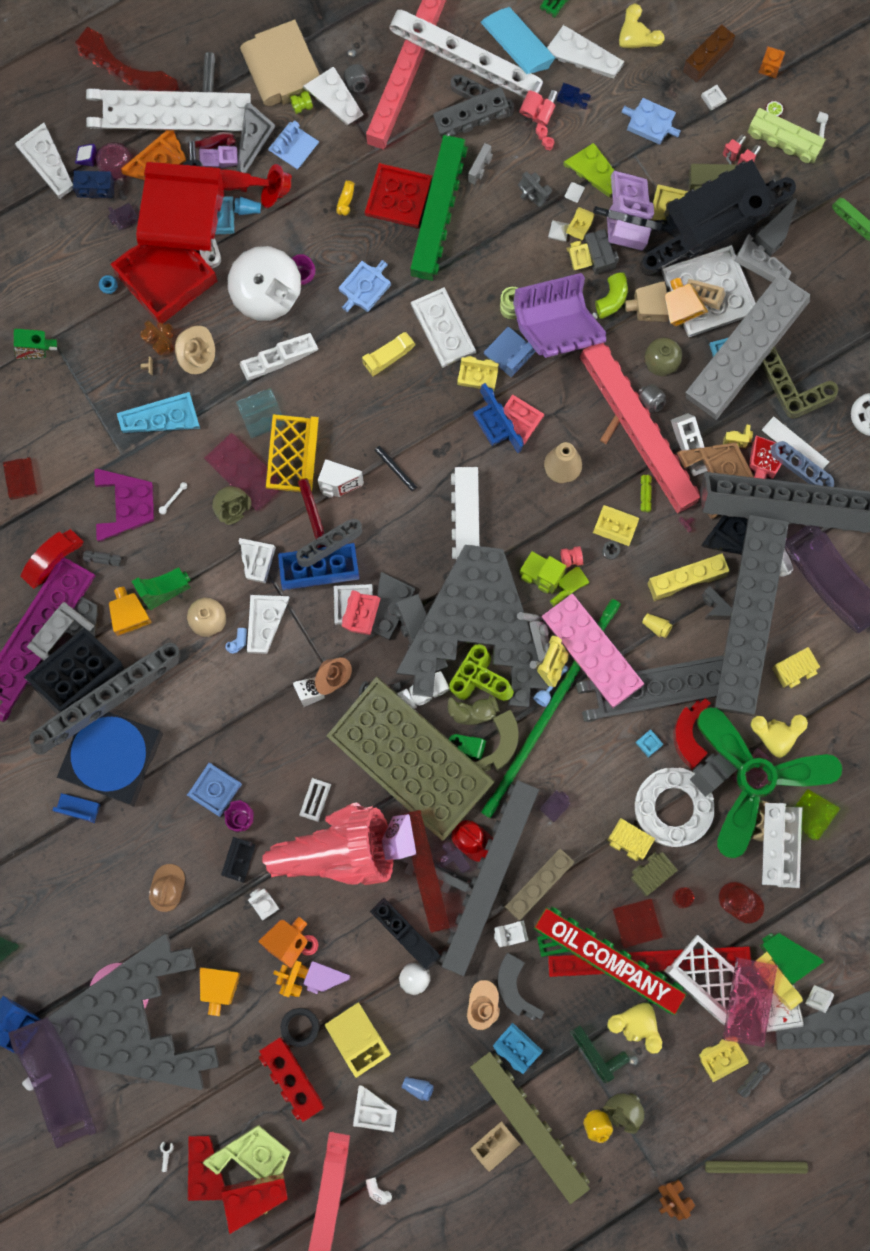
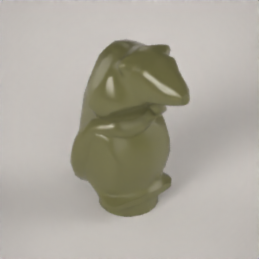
M491 695L488 699L475 701L472 706L458 703L452 697L448 700V713L459 724L476 725L495 718L496 712H499L497 700L495 697H491Z

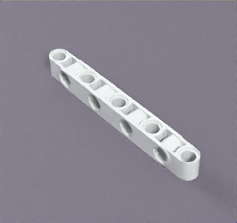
M404 10L396 11L389 26L390 30L396 35L524 98L528 91L533 90L536 81H540L543 84L539 77L531 73L526 74L522 68ZM414 29H418L421 33L415 32ZM447 45L452 46L453 49H449Z

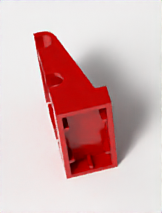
M147 161L136 231L137 244L211 251V239L215 237L218 224L217 212L221 211L224 198L221 169Z

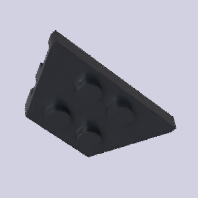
M723 515L701 546L741 555L748 519Z

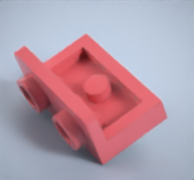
M352 590L348 598L346 612L342 618V627L353 633L370 635L380 598L378 596L360 594L356 590Z

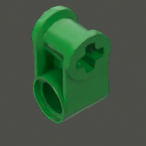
M454 734L448 739L452 743L458 740L462 746L457 748L470 759H483L486 740Z

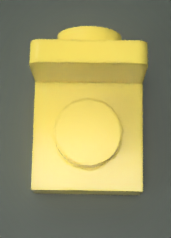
M581 240L570 243L571 246L567 247V251L570 254L573 270L592 266L588 244L582 243Z
M746 425L743 434L738 431L726 432L723 444L737 443L739 448L746 449L748 443L752 442L753 431H750L751 425Z

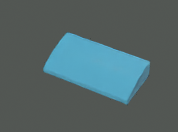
M510 7L501 9L482 20L481 24L526 74L548 69L554 61L555 57Z

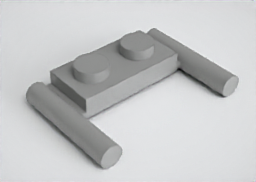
M63 602L36 634L27 648L45 660L50 656L48 654L50 649L74 620L88 631H91L95 625Z
M519 612L517 614L519 620L530 621L529 625L539 661H531L530 667L538 669L539 665H542L550 646L549 630L545 622H540L542 620L540 615Z

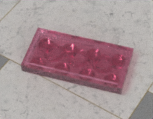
M233 433L229 434L204 458L230 486L239 487L250 497L251 506L257 512L280 491L266 489L268 468ZM275 475L270 478V484L278 485L281 483Z
M736 957L723 1040L764 1047L778 965Z

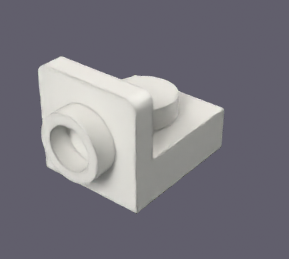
M258 888L250 894L251 898L248 901L263 921L279 910V907L265 888L262 890Z

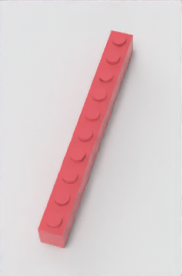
M422 0L416 17L436 26L446 0ZM414 29L415 32L421 33L418 29ZM407 39L404 42L366 133L367 144L383 150L426 50Z
M601 343L591 345L582 350L580 355L581 361L611 409L619 418L621 425L677 514L697 504L700 499L698 488L692 485L688 472L682 469L678 456L670 450L669 442L660 434L659 426L653 423L649 410L641 404L638 393L634 392L631 388L630 380L621 372L620 364L616 360L614 361L609 347Z

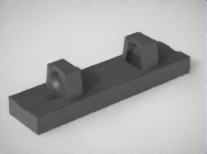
M418 854L400 859L408 863L404 873L412 876L415 869L418 868L444 881L440 891L446 894L451 886L466 892L471 883L470 880Z

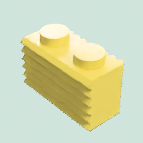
M809 647L774 665L772 670L782 684V687L789 686L791 689L801 683L800 679L804 677L810 679L817 675L816 671L820 668V665Z
M622 818L619 819L608 838L612 848L618 851L621 849L628 852L627 856L634 861H638V859L642 861L655 840L654 837Z

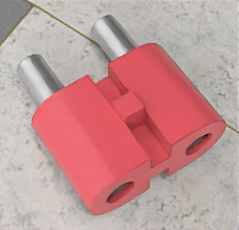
M536 81L533 90L527 92L519 112L527 118H532V121L537 124L540 123V125L547 126L556 106L553 102L557 92L552 90L548 99H543L538 94L542 83Z

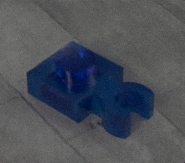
M563 83L557 96V102L570 107H574L576 103L581 109H587L588 105L583 100H591V95L587 93L580 94V88L567 83Z

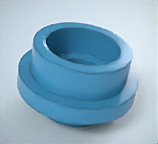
M103 276L99 281L100 290L106 294L115 292L118 287V282L113 276ZM111 283L112 285L107 288L106 285Z

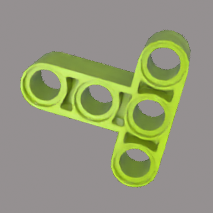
M481 644L471 648L450 682V690L460 700L467 699L475 687L503 701L509 700L513 696L514 691L505 678L487 669L492 658L486 647ZM485 653L482 658L477 659L479 654ZM474 669L471 675H467L470 670ZM486 678H490L488 683L483 684ZM460 686H464V688L461 691L457 692V689ZM501 687H507L505 691L499 692Z

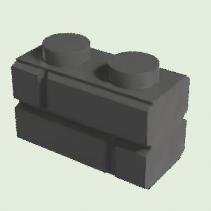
M603 229L584 235L583 242L588 244L594 275L615 270L619 258L617 252L612 250L611 246L613 243L609 242L606 230Z

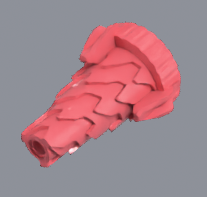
M352 803L326 816V822L332 825L329 829L316 831L312 835L295 837L296 840L274 844L270 847V851H266L263 855V863L266 865V869L271 874V877L287 875V877L320 876L346 884L356 885L361 882L364 885L387 882L391 877L393 860H385L382 838L388 828L383 813L379 809L373 808V806L364 808L359 803Z

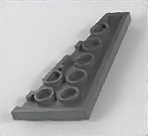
M870 990L829 1006L826 1013L818 1011L803 1017V1027L775 1031L776 1050L870 1045Z

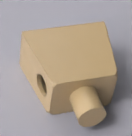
M665 281L636 289L634 300L625 301L626 312L636 311L639 321L668 322L669 314L665 298L667 293Z

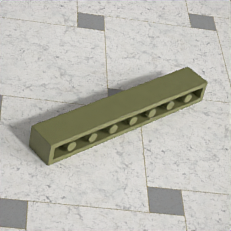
M488 1052L470 1066L571 1205L590 1190L587 1185L590 1181L583 1172L579 1174L574 1168L577 1166V1163L571 1155L566 1157L562 1149L565 1147L558 1138L554 1140L550 1135L552 1129L547 1122L539 1120L537 1115L540 1113L533 1103L528 1105L525 1101L527 1095L522 1088L514 1086L512 1083L515 1080L508 1069L504 1072L500 1064L503 1062L496 1053L492 1055Z

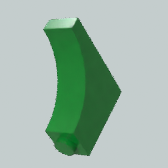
M179 567L155 578L140 579L138 577L132 580L138 594L150 611L191 588L188 584L191 581L186 571L181 572Z

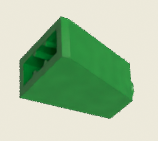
M772 932L762 938L763 943L759 945L764 953H769L773 962L791 985L824 963L820 957L780 933L774 935Z

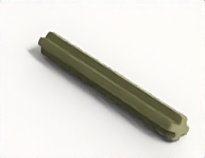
M706 1161L705 1171L707 1173L806 1174L808 1173V1164L806 1162Z

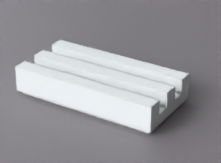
M312 778L299 816L319 822L331 784ZM318 784L309 813L306 814L305 811L314 785ZM322 786H324L325 790L320 801L316 816H312Z

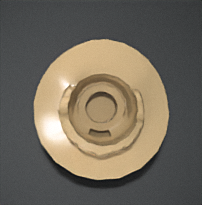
M192 326L184 330L177 337L175 354L179 365L184 371L190 374H200L209 369L214 361V341L209 330L203 326Z

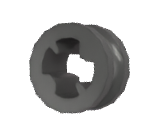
M615 541L606 542L602 550L604 557L609 560L617 558L620 553L619 544ZM610 546H613L614 550H616L617 552L609 554V551L606 550V548L609 549Z

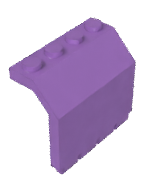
M582 273L515 289L513 305L519 329L539 356L543 355L547 358L558 355V353L574 351L575 348L578 350L606 342L605 330L586 308L582 293L585 277Z

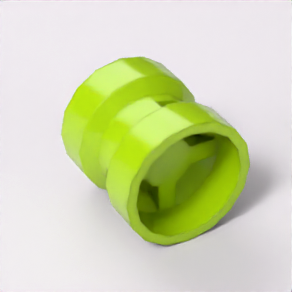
M307 91L302 92L301 96H290L295 114L301 113L304 109H313L312 101Z

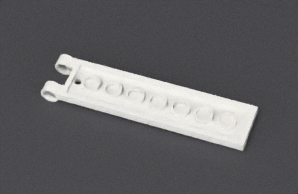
M86 89L87 100L103 101V118L87 117V128L242 132L246 103H251L250 93ZM109 107L113 108L112 112L108 111Z

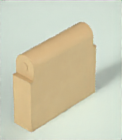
M296 20L258 33L254 39L243 43L240 47L265 106H272L280 102L284 105L291 102L290 96H301V93L306 91L303 86L320 76Z

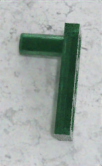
M580 1025L569 1031L604 1084L613 1080L615 1077L612 1073L630 1061L628 1055L622 1051L605 1063Z

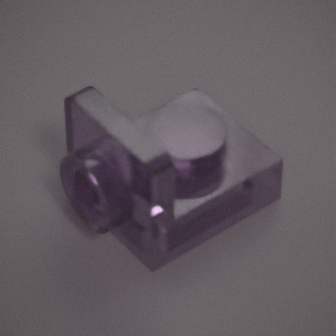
M130 203L115 210L112 207L108 208L110 214L107 216L112 226L116 224L119 230L138 221Z
M556 790L539 810L554 823L571 805L569 802L570 798L563 791L559 793Z

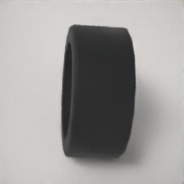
M296 1008L287 1012L282 1018L280 1025L281 1035L284 1040L295 1047L307 1046L314 1042L320 1029L319 1020L316 1015L305 1008ZM298 1015L306 1016L312 1024L311 1033L302 1040L294 1039L288 1031L290 1020Z

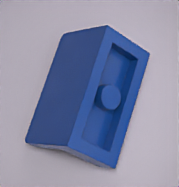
M61 793L57 808L53 807L52 811L95 823L100 804Z

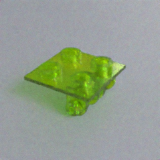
M809 789L806 790L795 806L802 808L801 831L808 834V837L813 841L820 839L841 809Z

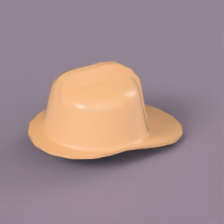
M488 980L477 982L470 993L467 1019L469 1024L477 1030H484L490 1027L499 1017V993L496 986Z

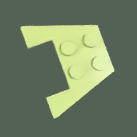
M257 1125L205 1159L203 1164L218 1175L229 1160L233 1158L254 1177L260 1179L282 1174L290 1150L261 1126Z

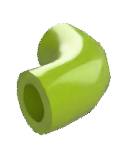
M616 273L607 279L610 288L608 295L595 301L597 314L600 319L617 312L624 304L628 293L625 273Z

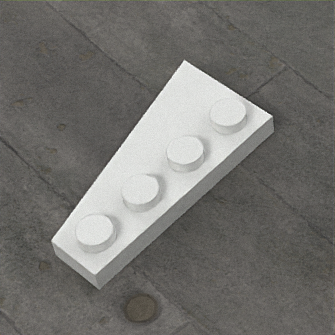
M564 25L547 47L560 62H569L579 68L585 67L591 69L594 73L613 79L624 65L623 60Z
M42 123L15 143L19 151L59 199L73 190V184L45 123Z

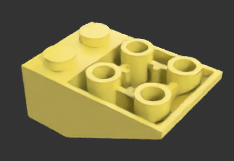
M359 1002L325 1024L329 1034L356 1078L391 1055Z

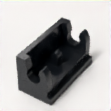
M233 837L221 876L244 883L256 844Z

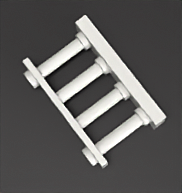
M765 803L762 885L800 888L801 807H786L784 803Z

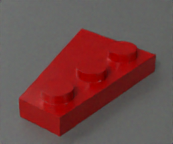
M188 1136V1201L223 1200L222 1187L225 1186L222 1173L220 1172L217 1175L203 1164L205 1159L215 1153L210 1136Z

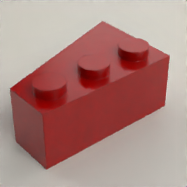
M283 1173L222 1187V1198L229 1234L288 1199Z

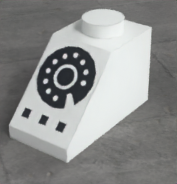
M316 677L293 683L303 707L325 698L315 687Z

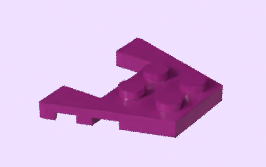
M94 469L96 487L115 486L116 522L96 524L98 542L105 541L109 537H115L124 531L133 530L154 521L152 482Z

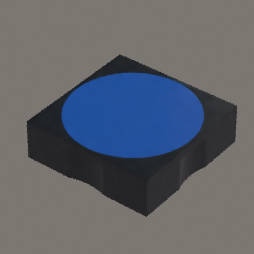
M107 712L74 734L57 778L134 807L144 784L146 771L154 759L163 733L160 730Z

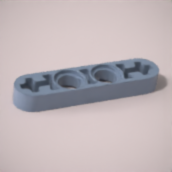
M780 441L772 445V456L808 484L823 486L821 480L825 479L827 486H834V480L830 474L787 442ZM778 447H782L781 451L784 453L779 454L780 450ZM793 456H796L798 458V466H794L792 464L791 460ZM808 467L813 469L812 477H808L806 474Z

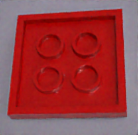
M379 163L366 206L365 216L419 228L432 175Z

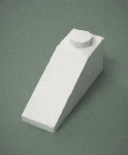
M687 413L671 420L676 439L682 451L704 448L695 416ZM702 460L689 466L692 476L708 471Z

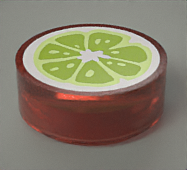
M773 100L767 103L765 111L781 118L784 107L779 101Z

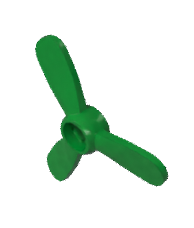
M710 707L703 710L697 719L699 730L717 752L738 770L736 779L738 787L742 792L727 814L717 839L718 850L724 857L730 859L738 858L746 851L756 824L760 798L770 794L776 786L806 787L831 784L836 782L842 774V764L839 759L828 754L802 757L773 766L766 759L753 758L739 732L724 713L717 708ZM760 767L766 772L769 782L760 789H753L748 784L745 774L752 768Z

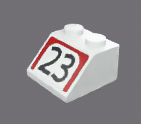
M326 459L318 478L320 491L323 495L331 498L333 496L340 497L363 486L364 483L362 471Z

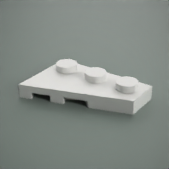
M334 67L303 86L307 92L309 91L320 103L322 102L346 125L363 116V113Z
M251 595L247 653H268L290 599L289 596Z

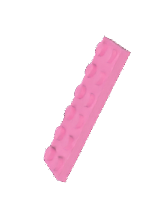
M573 593L542 615L544 622L555 636L562 640V645L612 708L644 686L643 681Z

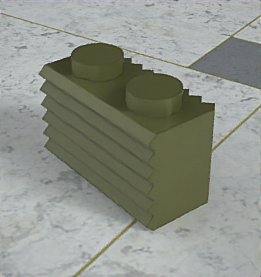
M655 852L647 859L649 862L643 867L640 864L632 871L634 875L630 879L645 897L678 871L663 852L659 855Z

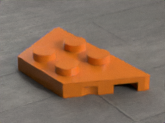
M166 130L121 168L122 173L145 180L144 171L147 161L183 165L186 158L175 136V131Z

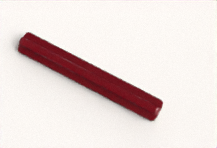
M307 478L299 480L298 484L315 539L325 533ZM319 545L318 548L327 547V546H325V545Z

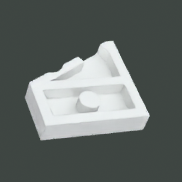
M239 538L242 561L245 565V577L251 581L266 583L276 547L271 544Z

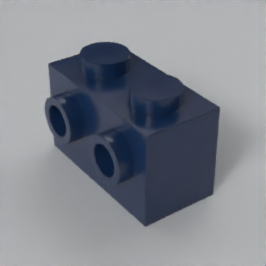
M74 171L73 189L77 198H114L115 181L111 171Z

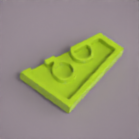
M594 143L563 162L565 167L571 168L579 177L591 182L592 186L609 198L612 196L611 174L614 172V169Z

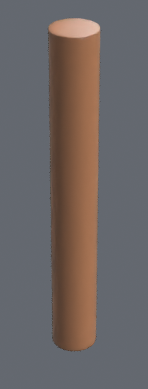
M616 415L600 439L604 444H607L620 423Z

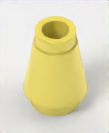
M649 613L646 614L642 622L658 637L662 636L664 638L668 636L673 626L669 623V620L650 615Z

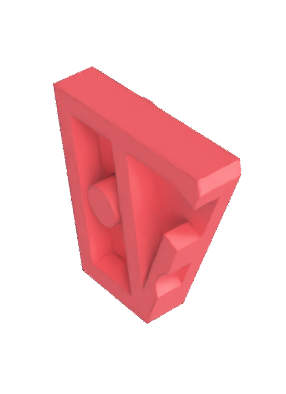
M512 395L504 406L505 416L507 419H511L516 434L522 437L523 445H525L543 419L544 414L515 395Z

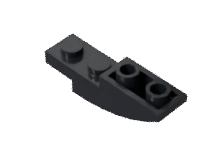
M385 898L369 911L426 971L441 957Z

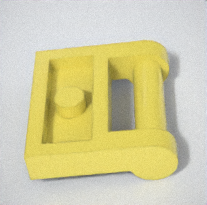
M551 636L550 646L543 663L537 669V672L546 684L551 687H556L569 655L561 643L562 640L557 636Z

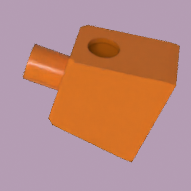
M297 917L292 925L284 920H280L258 942L268 952L291 968L307 944V939L301 934L307 923L300 917Z

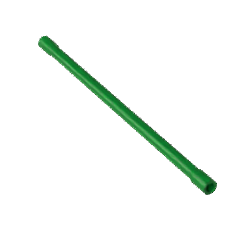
M615 599L609 601L597 623L603 632L621 606ZM576 661L573 662L497 789L481 811L486 817L492 818L500 805L501 799L579 673L581 667Z

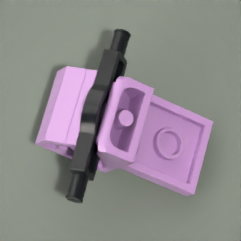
M614 171L611 174L613 205L610 209L595 206L593 214L607 217L609 242L643 250L648 243L651 228L671 233L672 227L670 225L651 220L654 216L653 203L649 202L647 179Z

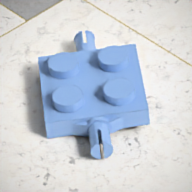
M642 98L635 110L626 106L622 110L623 114L631 117L627 128L628 131L657 144H661L663 138L668 133L677 138L681 133V130L671 127L676 112Z
M381 260L376 268L367 265L363 261L359 263L339 287V291L348 298V301L342 306L343 310L348 312L355 304L369 312L391 286V282L383 277L381 273L388 266L386 262Z

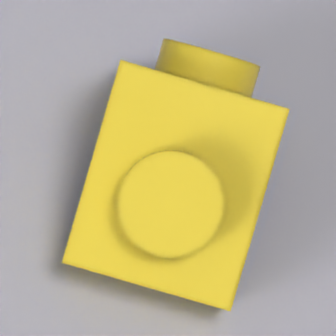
M578 207L566 233L583 240L584 235L588 233L595 214Z

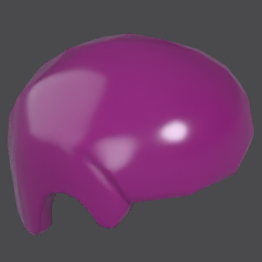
M297 254L291 259L296 263L301 275V285L311 282L316 273L312 260L305 254Z
M241 800L230 802V807L224 812L225 824L234 832L246 831L254 821L253 810L247 803Z

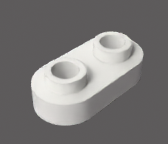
M214 237V239H211V251L199 250L201 257L211 268L217 267L221 262V256Z

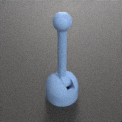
M566 665L563 667L561 676L568 671ZM549 686L546 691L540 690L534 696V700L539 705L546 707L550 702L551 696L549 692L553 687Z

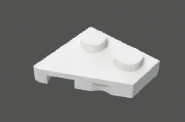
M359 1085L353 1126L394 1132L397 1110L365 1087Z

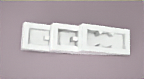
M311 333L277 343L276 347L259 352L258 356L243 360L239 365L248 381L296 362L318 351V347Z

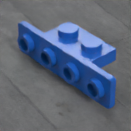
M486 383L482 384L480 393L488 405L473 413L474 418L491 446L508 438L516 452H521L524 444L522 437L516 434L511 419H507L502 404L497 403L492 388H488Z

